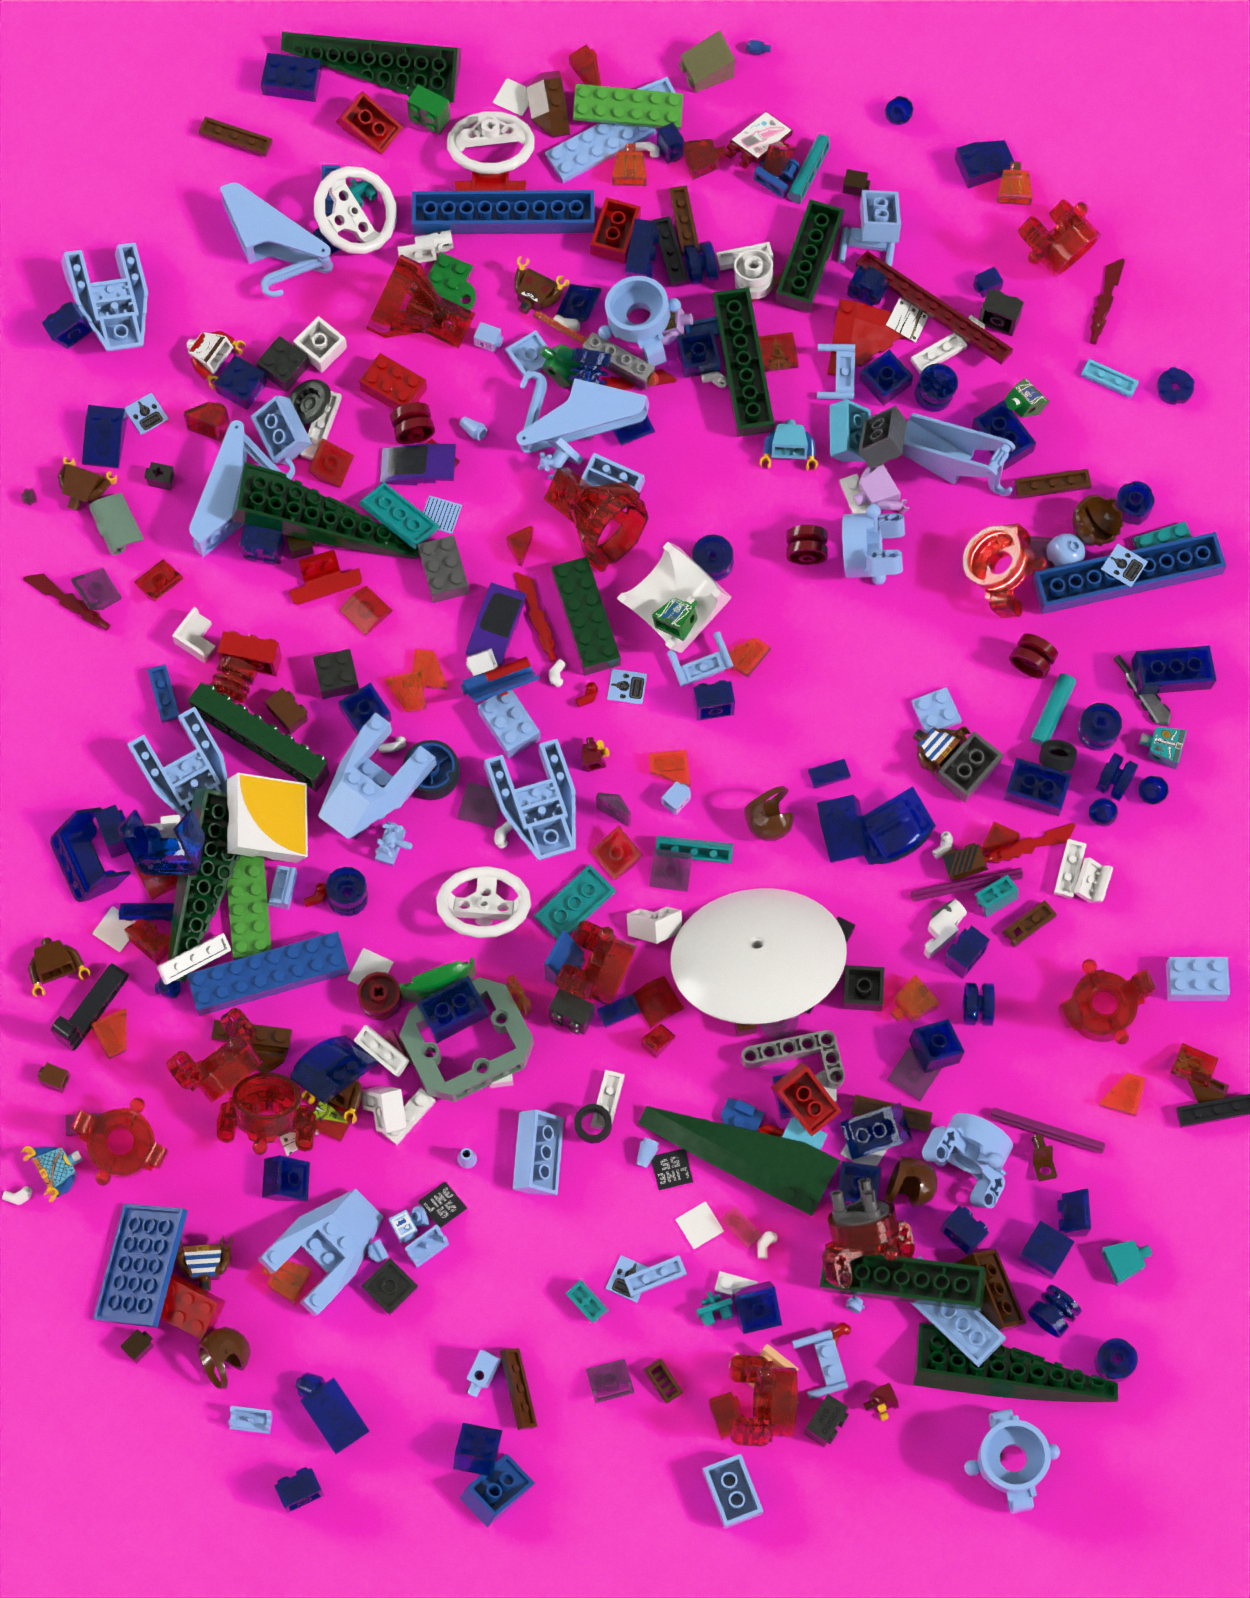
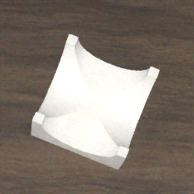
M667 542L663 546L664 553L652 572L636 587L628 592L621 593L617 599L643 618L664 639L665 645L669 649L682 653L732 597L680 547ZM691 596L696 599L697 605L695 610L698 619L684 641L655 628L652 614L672 598L685 601Z

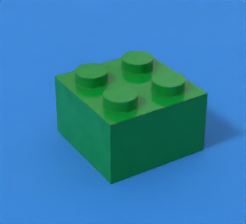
M419 84L407 100L410 121L416 125L424 126L429 132H435L440 135L451 118L449 100Z

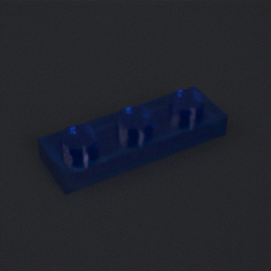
M121 903L119 920L172 921L174 903Z

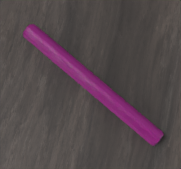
M1021 868L913 890L910 895L912 901L915 902L989 886L1007 874L1012 881L1022 879L1023 871Z
M993 1108L991 1113V1119L1102 1154L1105 1149L1104 1142L1011 1112Z

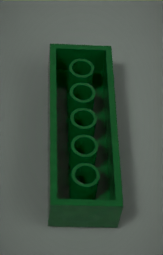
M812 199L809 200L776 292L775 303L808 313L811 312L843 222L844 209Z
M588 556L551 566L554 584L584 676L620 666L621 657Z

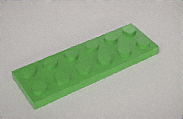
M576 84L573 120L681 130L683 94Z
M241 855L240 860L236 862L233 869V876L229 878L227 883L233 960L272 950L264 856L251 857Z

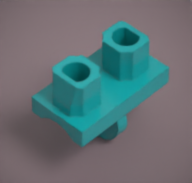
M354 178L350 180L351 186L348 188L360 207L364 205L362 198L367 196L370 201L378 198V192L372 184L362 179L358 182Z
M709 1291L707 1292L708 1298L701 1300L703 1306L710 1305L699 1308L696 1312L698 1319L701 1318L704 1326L707 1327L715 1324L713 1313L720 1312L723 1321L733 1318L731 1308L733 1303L731 1298L715 1303L722 1299L721 1295L713 1296L712 1292Z

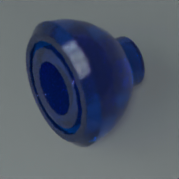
M160 977L158 983H155L154 988L157 994L172 999L179 996L181 985L180 981L175 980L164 984Z

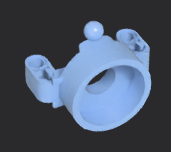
M646 276L627 277L617 282L608 292L605 300V309L609 326H601L598 330V335L601 339L606 340L611 338L613 334L616 338L638 343L639 347L643 350L645 361L652 366H657L667 362L665 350L661 342L664 339L662 332L669 323L670 312H678L681 308V302L676 298L668 300L663 286L652 278ZM635 309H646L651 313L649 319L641 324L632 323L627 317Z
M870 504L866 509V513L843 514L842 542L846 578L871 577L873 583L881 585L886 581V575L899 574L903 571L902 552L894 549L882 550V539L899 538L905 535V523L902 514H881V509L877 504Z
M956 1113L952 1116L947 1127L940 1126L932 1130L923 1147L922 1155L926 1161H932L938 1166L951 1163L953 1166L971 1173L978 1180L970 1195L971 1205L975 1208H992L995 1206L1005 1186L1003 1176L1006 1175V1172L1002 1168L1013 1148V1143L1009 1136L993 1123L976 1115Z
M1012 1409L991 1412L989 1415L991 1430L980 1445L977 1457L978 1462L976 1460L967 1461L964 1470L970 1476H975L980 1472L982 1477L991 1486L1007 1493L1011 1514L1032 1510L1034 1508L1033 1497L1037 1496L1035 1486L1046 1475L1050 1461L1059 1457L1060 1449L1055 1444H1049L1044 1434L1037 1427L1026 1421L1019 1420L1018 1415L1014 1416ZM1016 1446L1024 1452L1026 1464L1022 1470L1011 1472L1002 1466L1000 1454L1004 1448Z

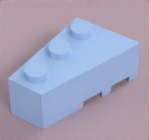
M593 453L578 483V489L582 492L638 497L645 483V477L643 474Z

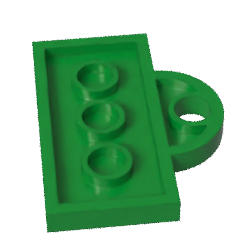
M440 252L409 310V315L442 329L450 314L464 315L471 311L476 303V293L474 287L467 280L473 271V265ZM467 297L471 299V302L463 304L461 300Z

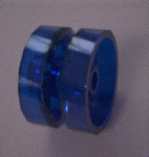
M710 240L699 244V252L694 244L685 245V265L690 283L692 285L702 283L703 275L708 282L718 280L717 263Z
M712 534L700 538L695 543L692 551L693 561L714 581H720L731 573L734 565L733 548L727 539L723 536Z
M1095 703L1088 706L1083 711L1077 726V735L1080 742L1085 747L1094 751L1109 749L1115 744L1122 728V718L1119 712L1109 704Z
M1114 752L1099 777L1100 780L1096 790L1106 793L1110 786L1114 785L1110 793L1111 798L1120 802L1139 764L1130 760L1122 770L1120 767L1124 757Z
M965 982L962 1002L964 1025L975 1026L979 1013L982 1026H993L995 1012L993 983H983L980 987L979 995L976 983Z

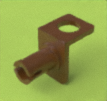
M1042 1134L1034 1135L1031 1138L1035 1148L1033 1150L1032 1163L1039 1182L1057 1178V1172L1053 1163V1146H1046ZM1045 1166L1049 1167L1051 1173L1043 1175L1040 1173V1169Z

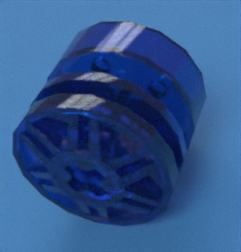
M573 348L571 360L578 362L579 366L570 367V370L578 373L577 375L569 374L568 379L573 381L574 379H580L606 386L607 380L599 379V376H608V373L600 369L601 367L610 366L611 354L583 348Z
M342 867L329 875L326 882V892L331 909L341 916L348 917L357 915L364 910L368 902V891L363 874L353 867Z
M1049 1284L1045 1289L1046 1292L1041 1294V1298L1045 1303L1036 1300L1027 1312L1042 1329L1056 1338H1061L1069 1328L1065 1320L1074 1322L1075 1316H1079L1082 1310L1069 1294Z

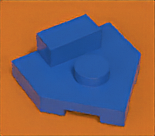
M728 1097L721 1113V1119L724 1124L757 1131L765 1113L757 1110L753 1105Z

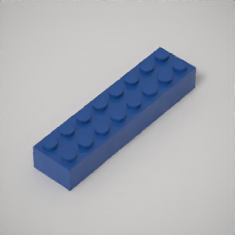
M336 931L187 974L197 1012L199 1016L349 974L350 971L339 932Z

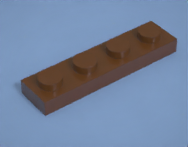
M208 117L204 118L198 131L201 136L264 157L267 156L273 142L272 138Z
M687 185L669 188L681 254L684 256L700 253Z
M1088 469L1020 478L1014 481L1018 499L1091 489L1092 486Z
M214 1020L211 1039L213 1041L245 1045L253 1044L290 1050L292 1029Z
M855 1094L851 1114L928 1132L933 1112Z
M520 1349L501 1350V1360L517 1429L524 1430L538 1427Z

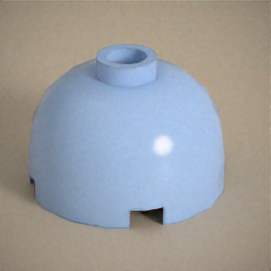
M1063 533L1054 537L1048 543L1046 550L1049 562H1053L1055 565L1053 567L1082 562L1085 556V547L1082 540L1076 535Z

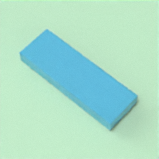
M1088 359L1081 373V377L1130 399L1139 383L1138 380L1091 359Z

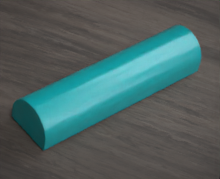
M817 135L787 193V197L791 201L798 204L802 203L830 148L829 136Z
M1059 674L1029 739L1030 742L1042 746L1044 742L1051 740L1077 681L1075 678L1068 674Z
M657 835L655 856L732 864L734 843Z

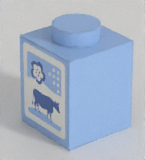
M480 322L473 337L474 346L494 353L503 341L501 329Z
M676 781L661 797V804L674 815H677L690 801L691 790L685 784H680Z
M407 1210L389 1218V1222L400 1243H409L416 1239L418 1230Z

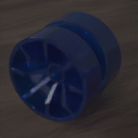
M940 363L931 364L924 368L914 389L915 400L919 406L931 412H938L947 408L958 387L956 373L949 366Z

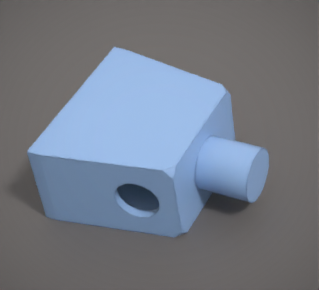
M485 1350L479 1351L467 1376V1380L471 1381L466 1391L468 1394L477 1397L482 1387L488 1388L502 1361L501 1358ZM480 1371L484 1373L482 1380L478 1378Z

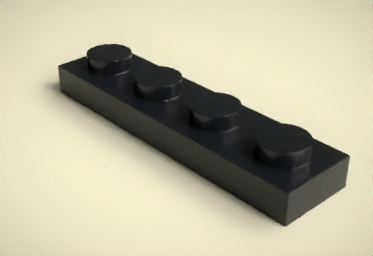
M667 216L652 220L670 286L688 283L689 279L671 217Z
M1250 1094L1177 1107L1176 1113L1180 1128L1250 1115Z

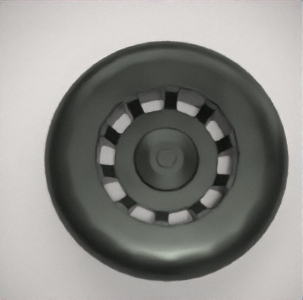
M318 379L307 380L299 384L288 397L303 425L317 420L329 406L331 391L324 381Z

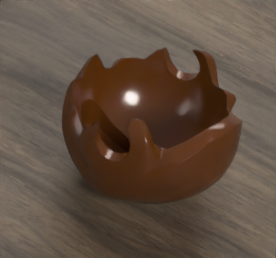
M1089 495L1076 506L1072 523L1075 534L1083 543L1089 546H1102L1103 544L1115 541L1116 536L1121 533V527L1124 525L1121 519L1122 510L1116 507L1115 502L1117 501L1113 497L1105 499L1101 495Z

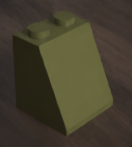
M718 31L681 54L679 68L682 73L686 74L688 86L692 87L694 92L697 93L734 78L735 58L721 31Z

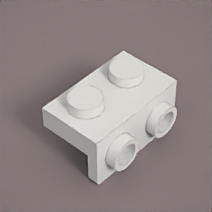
M1084 858L1074 893L1089 903L1103 902L1113 867L1110 865L1102 866L1091 858Z

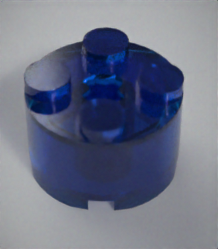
M860 265L847 285V295L862 301L863 304L870 306L878 305L890 282H886V276L877 269L869 266L867 269H864L863 265Z
M1132 481V483H1126L1119 489L1115 505L1118 509L1122 510L1121 519L1124 522L1140 525L1150 516L1155 498L1147 484L1140 481Z
M1120 1338L1109 1339L1103 1343L1096 1352L1094 1359L1095 1369L1099 1376L1113 1382L1126 1380L1133 1373L1138 1363L1135 1348L1126 1340ZM1114 1356L1117 1360H1120L1118 1364H1115V1362L1112 1361Z

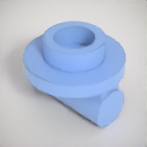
M422 1206L414 1207L410 1215L414 1225L428 1226L429 1220L425 1209Z
M380 1239L368 1246V1255L372 1260L380 1262L389 1257Z

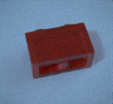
M732 1391L708 1400L721 1441L745 1432L744 1427H747L744 1415L740 1416L738 1408L740 1403L737 1396L733 1397Z

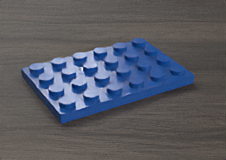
M123 1205L93 1320L158 1328L188 1210L149 1205Z

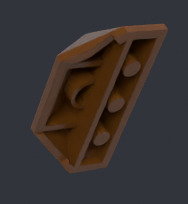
M558 70L541 73L526 87L531 120L552 138L570 135L567 106L560 72Z

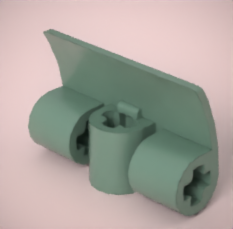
M122 493L103 497L89 505V509L96 522V527L111 555L123 553L128 544L144 541Z

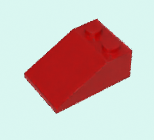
M363 91L355 96L335 121L346 132L379 154H383L403 129L402 125Z
M801 1062L770 1087L782 1104L811 1137L842 1112L810 1068Z

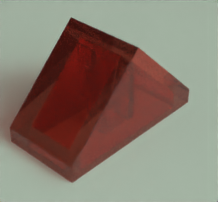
M782 141L769 144L763 169L779 177L796 147Z
M528 526L506 537L507 545L518 566H523L534 535L533 526Z
M993 822L982 846L983 853L1019 841V832Z
M660 1024L642 1038L641 1047L657 1059L676 1036L664 1025Z

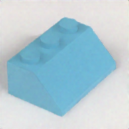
M848 399L829 405L830 456L842 462H865L859 454L863 423L865 419L871 417V410Z

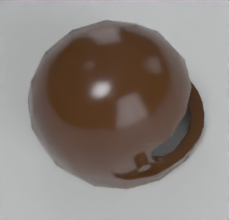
M778 786L766 791L744 808L745 820L749 830L757 839L766 842L776 841L791 831L794 821L793 813L781 814L779 810L780 801L789 792L785 786ZM777 794L776 796H774V797L771 798L770 800L766 801L768 798H770V797H772L773 795Z
M900 1157L891 1174L884 1202L890 1206L897 1194L907 1195L912 1207L922 1206L932 1201L936 1194L938 1183L933 1167L922 1159Z
M222 1327L211 1331L203 1337L197 1346L198 1355L205 1373L217 1389H226L228 1386L224 1367L225 1360L234 1368L243 1371L248 1365L251 1354L250 1345L245 1336L236 1329ZM215 1366H216L217 1371H218V1373H219L221 1382L219 1381V1379L217 1378V1376H216V1374H215V1372H214Z

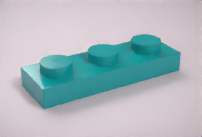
M1182 522L1134 537L1132 542L1135 549H1141L1192 536L1186 522Z

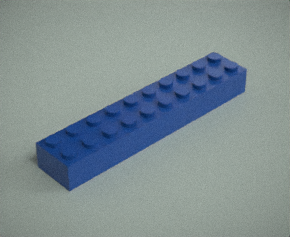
M594 190L412 191L413 234H431L451 230V234L594 233Z
M1213 532L1131 550V552L1148 561L1132 587L1101 570L1109 556L1034 572L1032 582L1041 613H1051L1222 575L1226 568V563L1217 534Z

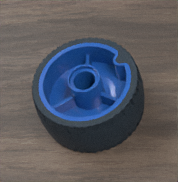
M424 740L417 743L405 755L403 765L419 746L435 756L437 765L435 770L427 775L413 794L424 800H439L448 796L456 787L460 777V765L455 752L447 744L438 740Z

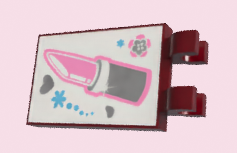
M765 111L730 140L726 147L729 151L726 152L725 156L732 159L738 152H741L740 158L742 161L739 163V166L745 169L752 161L758 164L792 136L793 130Z

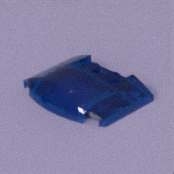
M912 786L848 824L847 827L869 865L892 863L910 855L926 842L933 829H935L936 824Z
M346 1035L335 1036L325 1039L307 1050L296 1062L290 1079L325 1104L379 1064V1061Z

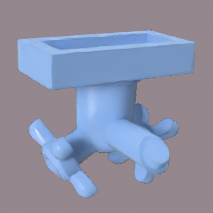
M561 437L546 440L555 448V452L553 455L548 454L547 457L541 452L538 469L542 470L544 467L546 472H549L550 468L553 469L555 474L549 475L548 478H555L556 481H560L565 476L570 475V471L563 472L561 469L566 460L580 465L584 458Z
M387 821L382 826L386 828L382 840H377L379 848L375 851V861L394 866L400 847L410 850L413 845L403 840L406 829H403L402 825Z

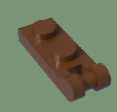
M1044 900L1008 926L1002 933L1012 941L1011 944L1015 948L1056 918L1057 914ZM1016 929L1022 933L1018 937L1014 933Z

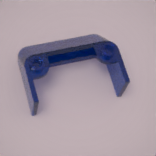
M101 807L76 810L51 836V847L77 902H86L116 889L131 874L130 871H104L91 841L97 833V827L93 819L102 811Z
M133 810L117 828L137 869L145 875L193 876L200 870L205 834L193 810H189L173 828L177 838H162L158 828L144 825L137 810Z

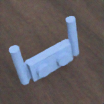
M842 228L838 254L839 263L845 262L847 246L887 251L885 263L892 267L895 243L862 241L861 228Z
M818 344V351H836V392H817V399L854 400L855 344Z
M720 632L713 634L719 652L680 666L674 650L667 652L681 687L708 678L734 666Z
M831 1329L792 1341L794 1349L814 1343L826 1383L825 1387L808 1391L809 1400L848 1388Z

